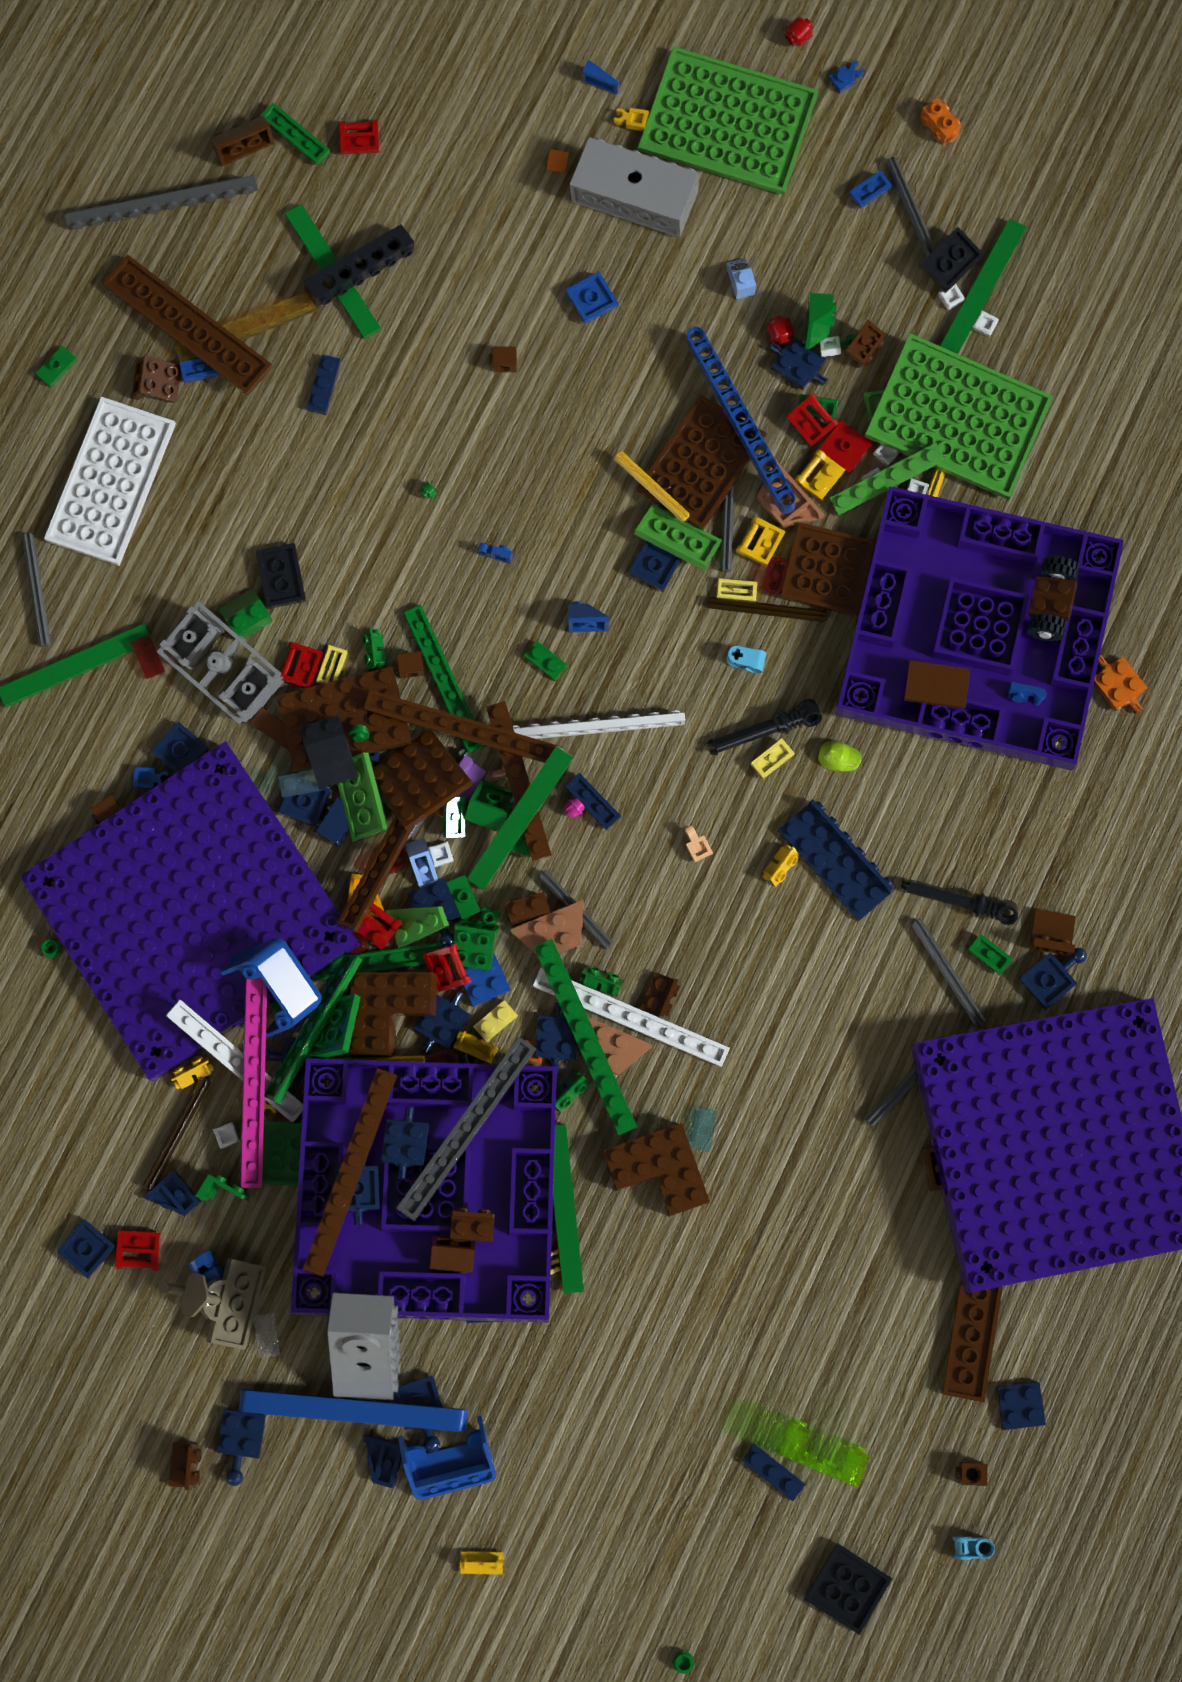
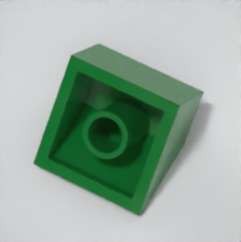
M810 293L806 316L805 349H810L829 336L830 328H834L835 316H832V314L836 315L837 303L833 302V294Z
M253 589L248 590L218 609L230 629L243 638L249 637L273 622L270 614Z
M481 780L469 801L465 820L499 832L515 805L511 790Z

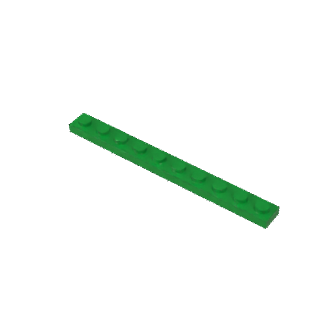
M553 939L535 946L536 954L618 1135L637 1128V1124Z

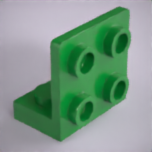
M460 920L455 925L453 943H456L458 947L457 952L463 967L488 971L492 969L495 938L499 934L500 926Z
M217 1173L214 1176L208 1174L196 1194V1197L209 1202L210 1199L214 1200L218 1194L219 1189L217 1187L219 1185L243 1200L248 1201L249 1196L245 1195L247 1190L235 1184L230 1186L228 1184L229 1180Z

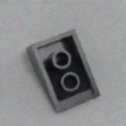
M339 715L299 727L319 790L358 778Z

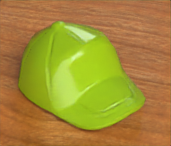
M829 740L823 743L818 756L822 767L831 771L856 770L862 759L857 749L837 740Z

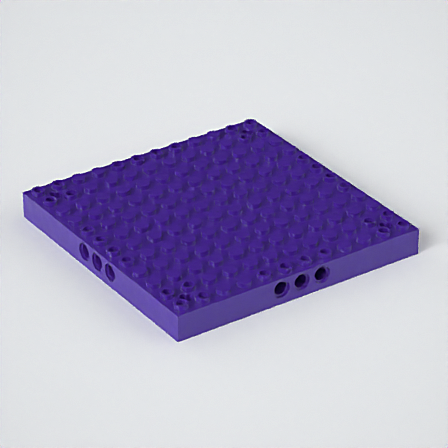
M890 486L835 715L1072 771L1078 761L1124 540ZM901 512L906 513V515L901 516ZM1049 556H1059V558L1063 556L1065 559L1070 558L1072 561H1076V564H1079L1076 578L1077 588L1070 620H1064L1067 625L1064 638L1060 642L1040 641L1038 638H1032L1027 633L1031 617L1028 612L1036 576L1041 577L1040 572L1043 559L1045 557L1049 558ZM909 661L970 669L965 709L904 701ZM1011 682L1040 687L1047 692L1045 699L1038 706L1033 704V696H1029L1027 702L1016 703L1012 699H1007V694ZM858 695L863 696L862 701L857 700ZM1056 742H1060V748L1056 747Z
M226 741L20 875V878L145 1075L153 1082L204 1049L166 1016L179 1000L184 1002L222 1036L244 1023L246 978L239 969L224 976L221 974V971L233 955L273 938H280L287 943L311 978L342 958L346 952L349 953L361 945L352 931L338 926L337 922L341 916L340 912ZM219 767H222L225 771L223 774L219 773ZM48 879L53 880V881L51 882V883L53 884L51 887H49V886L47 885V884H48V882H47ZM328 933L335 934L332 942L326 941ZM267 987L268 1007V1005L277 1000ZM155 1048L162 1050L159 1052L161 1054L160 1056H156L153 1054L155 1053Z
M1154 998L917 1042L910 1046L932 1147L935 1151L936 1165L938 1164V1174L943 1187V1197L965 1293L1182 1250V1115ZM1138 1020L1139 1025H1133V1021ZM937 1056L938 1058L942 1059V1062L939 1063V1065L934 1061V1059L937 1058ZM983 1263L984 1265L987 1264L988 1269H986L985 1271H981L980 1266H983Z
M306 1058L291 1314L330 1316L333 1293L393 1296L394 1305H398L397 1317L405 1319L549 1323L557 1067H523L416 1220L413 1221L397 1210L398 1205L498 1065ZM379 1068L397 1075L365 1162V1166H378L380 1209L362 1212L363 1225H359V1217L358 1225H354V1213L347 1211L324 1277L304 1271L303 1267L335 1183V1167H341L376 1070ZM325 1079H329L332 1083L329 1084V1087H325L324 1083H322L325 1082ZM534 1085L539 1089L537 1094H533V1090H529L533 1089ZM405 1107H409V1109L412 1107L414 1108L413 1121L429 1124L424 1167H407L406 1180L397 1179L398 1166L381 1162L386 1120H402L405 1117ZM457 1208L469 1209V1212L478 1213V1210H490L491 1214H495L493 1243L475 1242L472 1273L462 1274L448 1270L440 1272L430 1269L433 1236L450 1237L452 1211H457ZM313 1288L320 1292V1295H316V1298L309 1294V1291H313ZM527 1294L534 1299V1302L531 1301L530 1305H526V1301L522 1300V1298H526Z

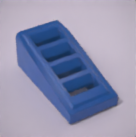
M587 60L582 71V81L613 94H618L619 81L590 60Z

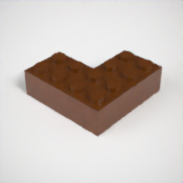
M432 972L355 973L351 979V994H356L361 998L348 1055L353 1057L395 1056L396 1016H436L437 975Z
M682 1123L603 1150L616 1190L619 1191L656 1177L670 1217L710 1202Z

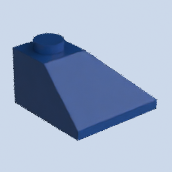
M582 601L572 602L568 604L569 633L608 631L609 616L589 604H583Z

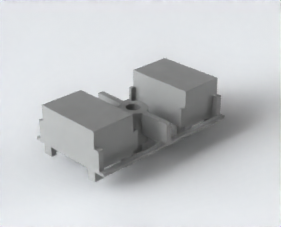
M198 601L187 610L188 614L167 640L161 642V647L157 653L238 724L242 721L247 722L249 719L254 718L260 708L267 703L284 682L281 676L282 673L246 643L245 638L238 636ZM225 630L235 638L224 653L213 652L207 657L206 663L210 670L200 683L164 653H171L181 665L194 670L195 666ZM243 645L259 660L250 656L246 663L247 666L225 692L218 694L222 701L228 703L237 711V714L240 715V718H238L209 693L206 687L218 673L225 674L232 669L233 660L231 657Z

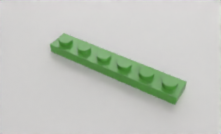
M934 443L830 497V500L839 516L889 490L890 486L895 487L945 461L937 443Z

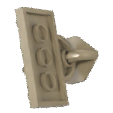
M227 1258L222 1279H214L206 1284L204 1275L192 1273L187 1280L186 1287L162 1281L159 1285V1290L161 1293L183 1296L181 1303L183 1315L194 1317L201 1311L205 1318L211 1320L206 1342L246 1350L266 1267Z

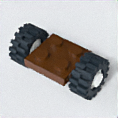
M1049 556V558L1045 557L1043 559L1040 572L1041 577L1036 576L1028 612L1031 617L1027 633L1032 638H1038L1040 641L1045 640V642H1060V640H1063L1067 625L1064 620H1070L1077 588L1076 578L1079 564H1076V561H1072L1070 558L1065 559L1063 556L1062 558H1059V556Z

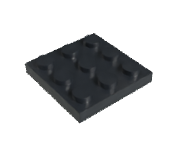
M836 1543L804 1599L860 1635L893 1578L839 1543Z

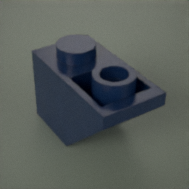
M337 797L335 802L331 801L326 811L328 813L325 818H321L317 823L316 833L318 836L339 847L348 834L349 827L343 803Z

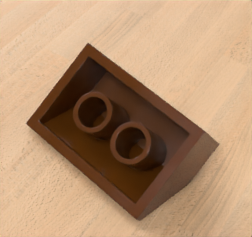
M264 116L254 117L245 124L236 125L231 130L218 133L213 138H210L222 167L275 144L270 125Z

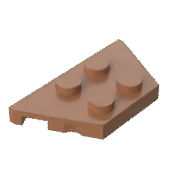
M776 460L795 494V508L788 514L780 512L764 483L759 491L757 500L782 528L798 525L799 522L808 523L823 519L825 515ZM780 483L772 484L775 488L782 486ZM784 499L781 501L783 504L791 503V501L788 499Z
M581 900L510 929V931L535 954V946L553 939L559 954L581 945L584 901Z
M588 1017L608 1063L616 1075H620L652 1048L650 1043Z

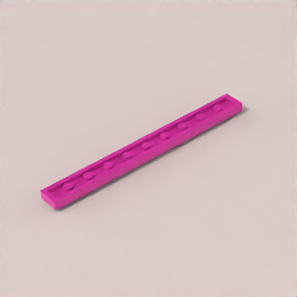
M246 978L241 1188H262L267 986L261 978L255 980Z

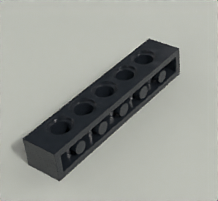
M400 224L304 280V290L317 308L321 305L325 306L336 296H342L347 293L348 289L353 286L361 285L365 279L375 277L382 269L392 267L399 259L409 257L414 251V241L403 225ZM389 247H395L397 249L390 250ZM378 256V257H380V259H377V260H376V259H373L372 257ZM357 266H363V267H365V268H363V269H358V268H356V267H357ZM346 275L348 278L343 279L340 276ZM324 285H331L332 287L325 288Z

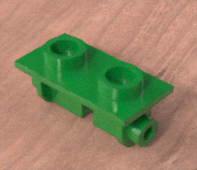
M370 627L362 636V643L366 649L364 661L368 666V672L377 667V670L385 668L384 665H386L385 651H377V648L384 647L383 633L380 632V629L372 630V627Z
M594 966L584 967L579 981L583 983L582 985L596 990L598 983L602 984L600 992L611 996H618L619 987L623 983V980L619 979L618 975L613 973L605 974Z
M579 1071L572 1072L563 1081L567 1086L565 1090L560 1085L556 1088V1108L559 1112L568 1108L572 1100L578 1094L583 1093L589 1084Z

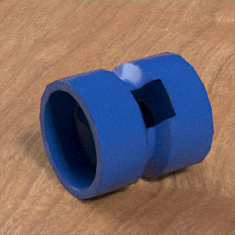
M211 1250L203 1253L188 1265L192 1273L205 1276L206 1284L214 1279H222L224 1269L221 1265H216L217 1259Z

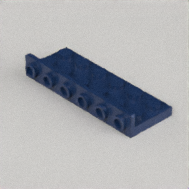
M812 799L807 806L778 829V832L791 847H795L799 856L859 922L894 891L892 888L893 884L887 877L883 878L880 875L877 865L865 858L866 854L859 846L855 847L851 842V836L846 831L842 832L838 828L839 823L834 817H829L824 812L826 810L819 801L815 802Z

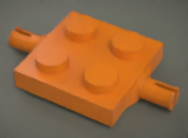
M1100 655L1098 665L1102 670L1095 676V687L1114 711L1122 706L1130 705L1137 714L1143 708L1136 699L1139 694L1147 689V686L1124 657L1108 664Z

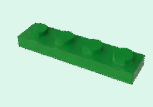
M272 103L260 115L264 116L273 130L315 165L318 166L330 154L329 148L275 103Z

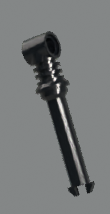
M805 699L799 703L797 710L792 708L793 711L788 710V713L779 710L773 719L715 740L710 739L707 742V746L715 745L716 749L711 750L710 754L718 755L722 751L776 732L787 735L792 730V727L796 729L797 725L798 727H801V724L807 727H814L822 721L823 716L815 700Z
M911 879L910 881L902 880L901 888L907 890L908 893L967 908L971 913L975 914V917L983 916L984 914L985 917L990 915L991 919L995 917V920H999L1004 925H1012L1018 919V907L1012 900H1000L998 902V899L993 901L991 897L989 900L988 896H985L982 892L981 894L971 896ZM1010 909L1013 911V914L1006 916L1002 912Z

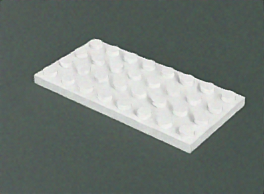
M101 397L44 540L120 566L175 428V421Z

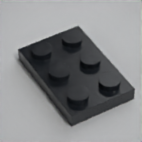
M957 227L919 266L946 293L984 256V253Z
M295 543L257 550L256 555L267 609L306 602Z

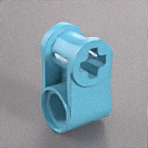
M733 646L727 654L726 661L733 668L753 673H762L766 652L759 649ZM734 653L738 654V660L734 659Z
M952 1537V1540L955 1541V1555H953V1559H986L994 1554V1544L986 1537ZM982 1542L989 1544V1550L986 1553L979 1552L978 1548Z

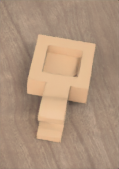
M693 826L684 830L690 840L686 847L694 863L713 854L704 835L698 838Z

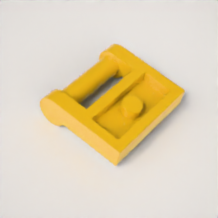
M817 449L813 454L812 460L801 474L794 478V481L822 502L844 474L845 469L827 457L824 452ZM819 462L823 463L822 469L811 483H808L806 481L807 477Z
M753 517L751 527L741 545H738L735 551L739 555L746 556L767 567L785 531L758 517ZM758 528H762L764 530L753 551L748 549Z

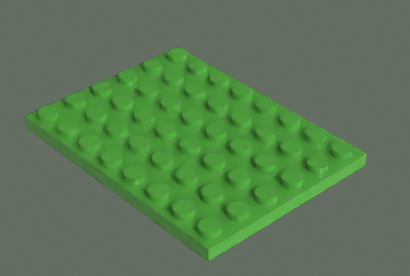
M673 46L639 143L638 151L785 195L819 90Z
M910 333L864 437L907 456H911L937 443L945 461L933 466L934 468L1009 500L1053 396Z

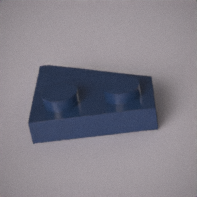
M176 1170L172 1171L144 1196L146 1200L158 1203L162 1207L174 1210L183 1216L188 1215L202 1202L196 1197V1194Z
M365 1435L364 1442H366L368 1451L367 1458L368 1464L371 1467L372 1483L394 1488L402 1459L400 1445Z

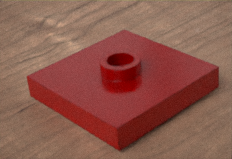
M841 420L819 450L843 467L847 474H850L872 446L873 442Z

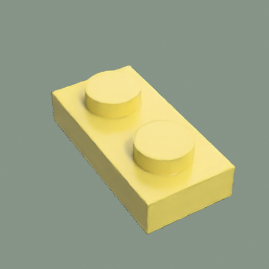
M781 738L752 761L750 765L762 779H765L794 756L795 753Z
M504 1000L473 1027L488 1042L517 1018L518 1015Z

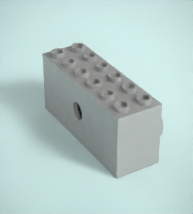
M589 137L570 183L572 203L680 238L699 191V175L692 168H683L674 162H664L655 156H646L637 150H627L618 144L612 145L600 138L593 139Z
M333 1293L328 1325V1340L334 1397L393 1400L394 1392H398V1373H400L401 1368L399 1317H397L398 1305H394L393 1296Z

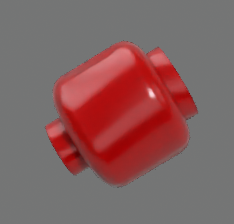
M797 17L785 27V38L792 46L800 47L812 38L813 25L809 19L806 18L804 20L801 17Z
M782 314L769 319L766 327L771 341L774 343L779 342V345L789 343L790 338L794 335L790 318L784 317Z

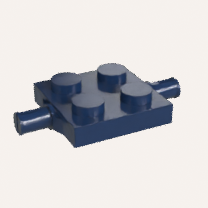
M795 337L784 348H781L774 342L771 344L769 350L778 355L777 360L771 367L772 370L802 390L813 380L822 386L826 384L828 379L819 374V370L825 363L826 358L811 348L805 349V344Z
M456 990L451 1000L437 995L436 1016H421L414 1029L423 1034L427 1039L421 1049L423 1052L429 1054L434 1044L442 1045L448 1050L453 1046L459 1032L462 1031L471 1016L470 1013L464 1011L458 1005L464 995L462 992Z
M555 1003V1015H538L535 1057L550 1060L551 1066L555 1065L557 1067V1073H559V1061H575L577 1055V1042L565 1016H563L561 1007L559 1008V1003Z
M405 1107L404 1119L399 1121L386 1120L381 1162L398 1166L397 1179L406 1180L407 1167H424L429 1124L413 1121L414 1108L412 1107L410 1109Z
M364 1165L348 1209L349 1212L354 1213V1225H358V1217L359 1225H363L362 1212L380 1209L378 1166ZM335 1167V1181L340 1167Z

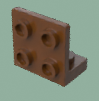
M147 355L141 357L136 361L131 398L139 400L147 395L175 403L177 401L180 380V365Z
M1036 909L1029 949L1071 956L1075 951V945L1072 944L1076 917Z
M173 1442L169 1486L185 1487L184 1490H191L195 1488L196 1484H199L200 1471H197V1463L201 1462L202 1449H199V1444Z

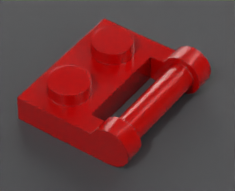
M374 119L372 122H339L341 155L380 153L378 119ZM372 130V132L346 133V131Z
M814 393L786 416L811 446L838 424V421L833 419L817 401V396ZM809 404L827 424L824 428L819 425L806 409Z
M289 642L287 647L289 650L281 669L283 683L292 684L304 689L312 687L323 652ZM300 652L292 677L288 676L295 654Z
M373 902L369 911L389 924L391 928H388L378 919L367 913L357 932L383 950L402 924V921L394 919Z
M456 943L423 954L430 972L437 975L438 992L471 982V978L466 974L458 955ZM448 953L458 973V979H456L446 954Z
M118 1231L115 1268H149L151 1271H158L161 1233ZM124 1252L152 1254L151 1260L124 1259Z

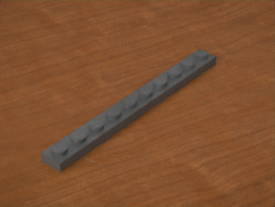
M255 175L72 212L64 214L69 229L79 230L89 225L98 226L104 222H118L123 218H137L147 213L156 214L162 210H175L181 206H194L201 202H214L216 199L233 198L239 194L248 195L259 190Z
M520 1037L517 1038L397 1207L398 1211L411 1220H416L536 1051L534 1046Z

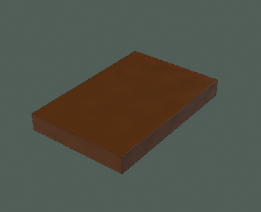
M910 660L904 701L965 709L970 669Z

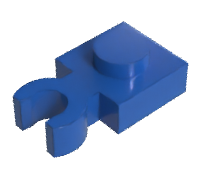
M854 61L849 69L844 65L829 75V81L839 93L855 84V78L863 76L864 69L860 71L855 70L858 67V61Z
M480 543L478 554L490 556L494 560L511 564L513 553L508 547L503 545L491 547L485 543Z
M135 767L133 787L136 789H153L155 784H161L162 778L165 776L170 777V774L166 771L156 774L155 768Z

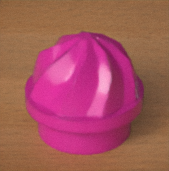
M576 797L571 800L568 799L564 806L565 814L572 818L581 816L583 814L582 811L585 809L584 805Z

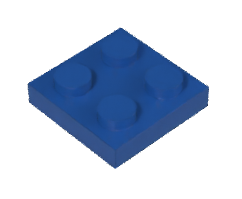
M600 272L566 289L568 298L584 324L619 305Z
M493 953L492 969L490 971L464 967L466 974L471 978V982L465 984L464 987L473 1007L511 991L495 953Z

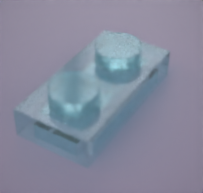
M313 770L279 776L283 798L323 790H319Z
M697 1107L690 1141L691 1149L710 1152L717 1111Z

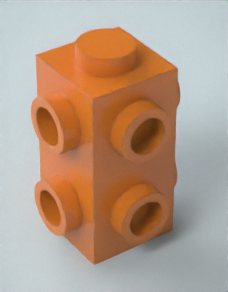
M937 97L922 108L920 115L922 123L930 128L934 138L940 141L942 145L947 142L952 143L959 137L960 121L950 113L945 102H942Z

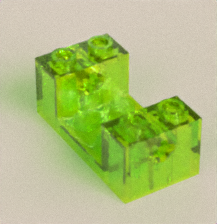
M793 1418L792 1422L787 1420L775 1450L778 1455L856 1488L859 1487L870 1459V1455L866 1453L867 1449L852 1443L851 1447L845 1446L838 1465L826 1459H823V1462L817 1461L818 1457L807 1451L803 1452L811 1431L806 1428L807 1424Z

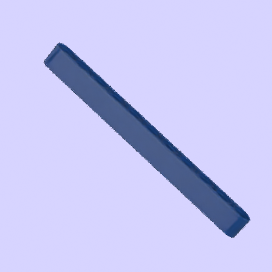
M691 327L687 332V344L778 510L784 514L791 513L795 508L794 492L705 332L700 327ZM693 337H699V338H700V339L697 340V341L692 340ZM702 353H708L709 355L706 356V357H703V356H701L700 354H702ZM717 369L718 372L711 373L709 370ZM725 385L727 388L720 389L718 386ZM729 401L736 402L735 405H728L727 403ZM739 417L745 418V420L742 422H739L736 419ZM750 433L753 434L754 437L747 438L745 437V435ZM762 450L764 453L757 455L754 451ZM766 466H770L773 469L771 471H765L763 468ZM780 483L782 486L775 488L772 484ZM784 499H788L791 501V503L783 504L781 501Z
M241 1389L238 1410L239 1412L456 1432H466L468 1417L467 1409Z

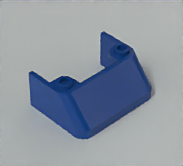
M273 938L233 955L221 971L223 976L239 969L247 979L255 980L261 977L282 1009L276 1013L274 1021L267 1029L266 1038L292 1028L316 1009L322 1000L320 992L287 943L280 938Z
M481 1415L477 1416L479 1429L473 1430L467 1435V1444L426 1454L425 1449L418 1445L406 1448L403 1436H398L402 1464L413 1496L416 1499H428L486 1484L496 1478L489 1440Z

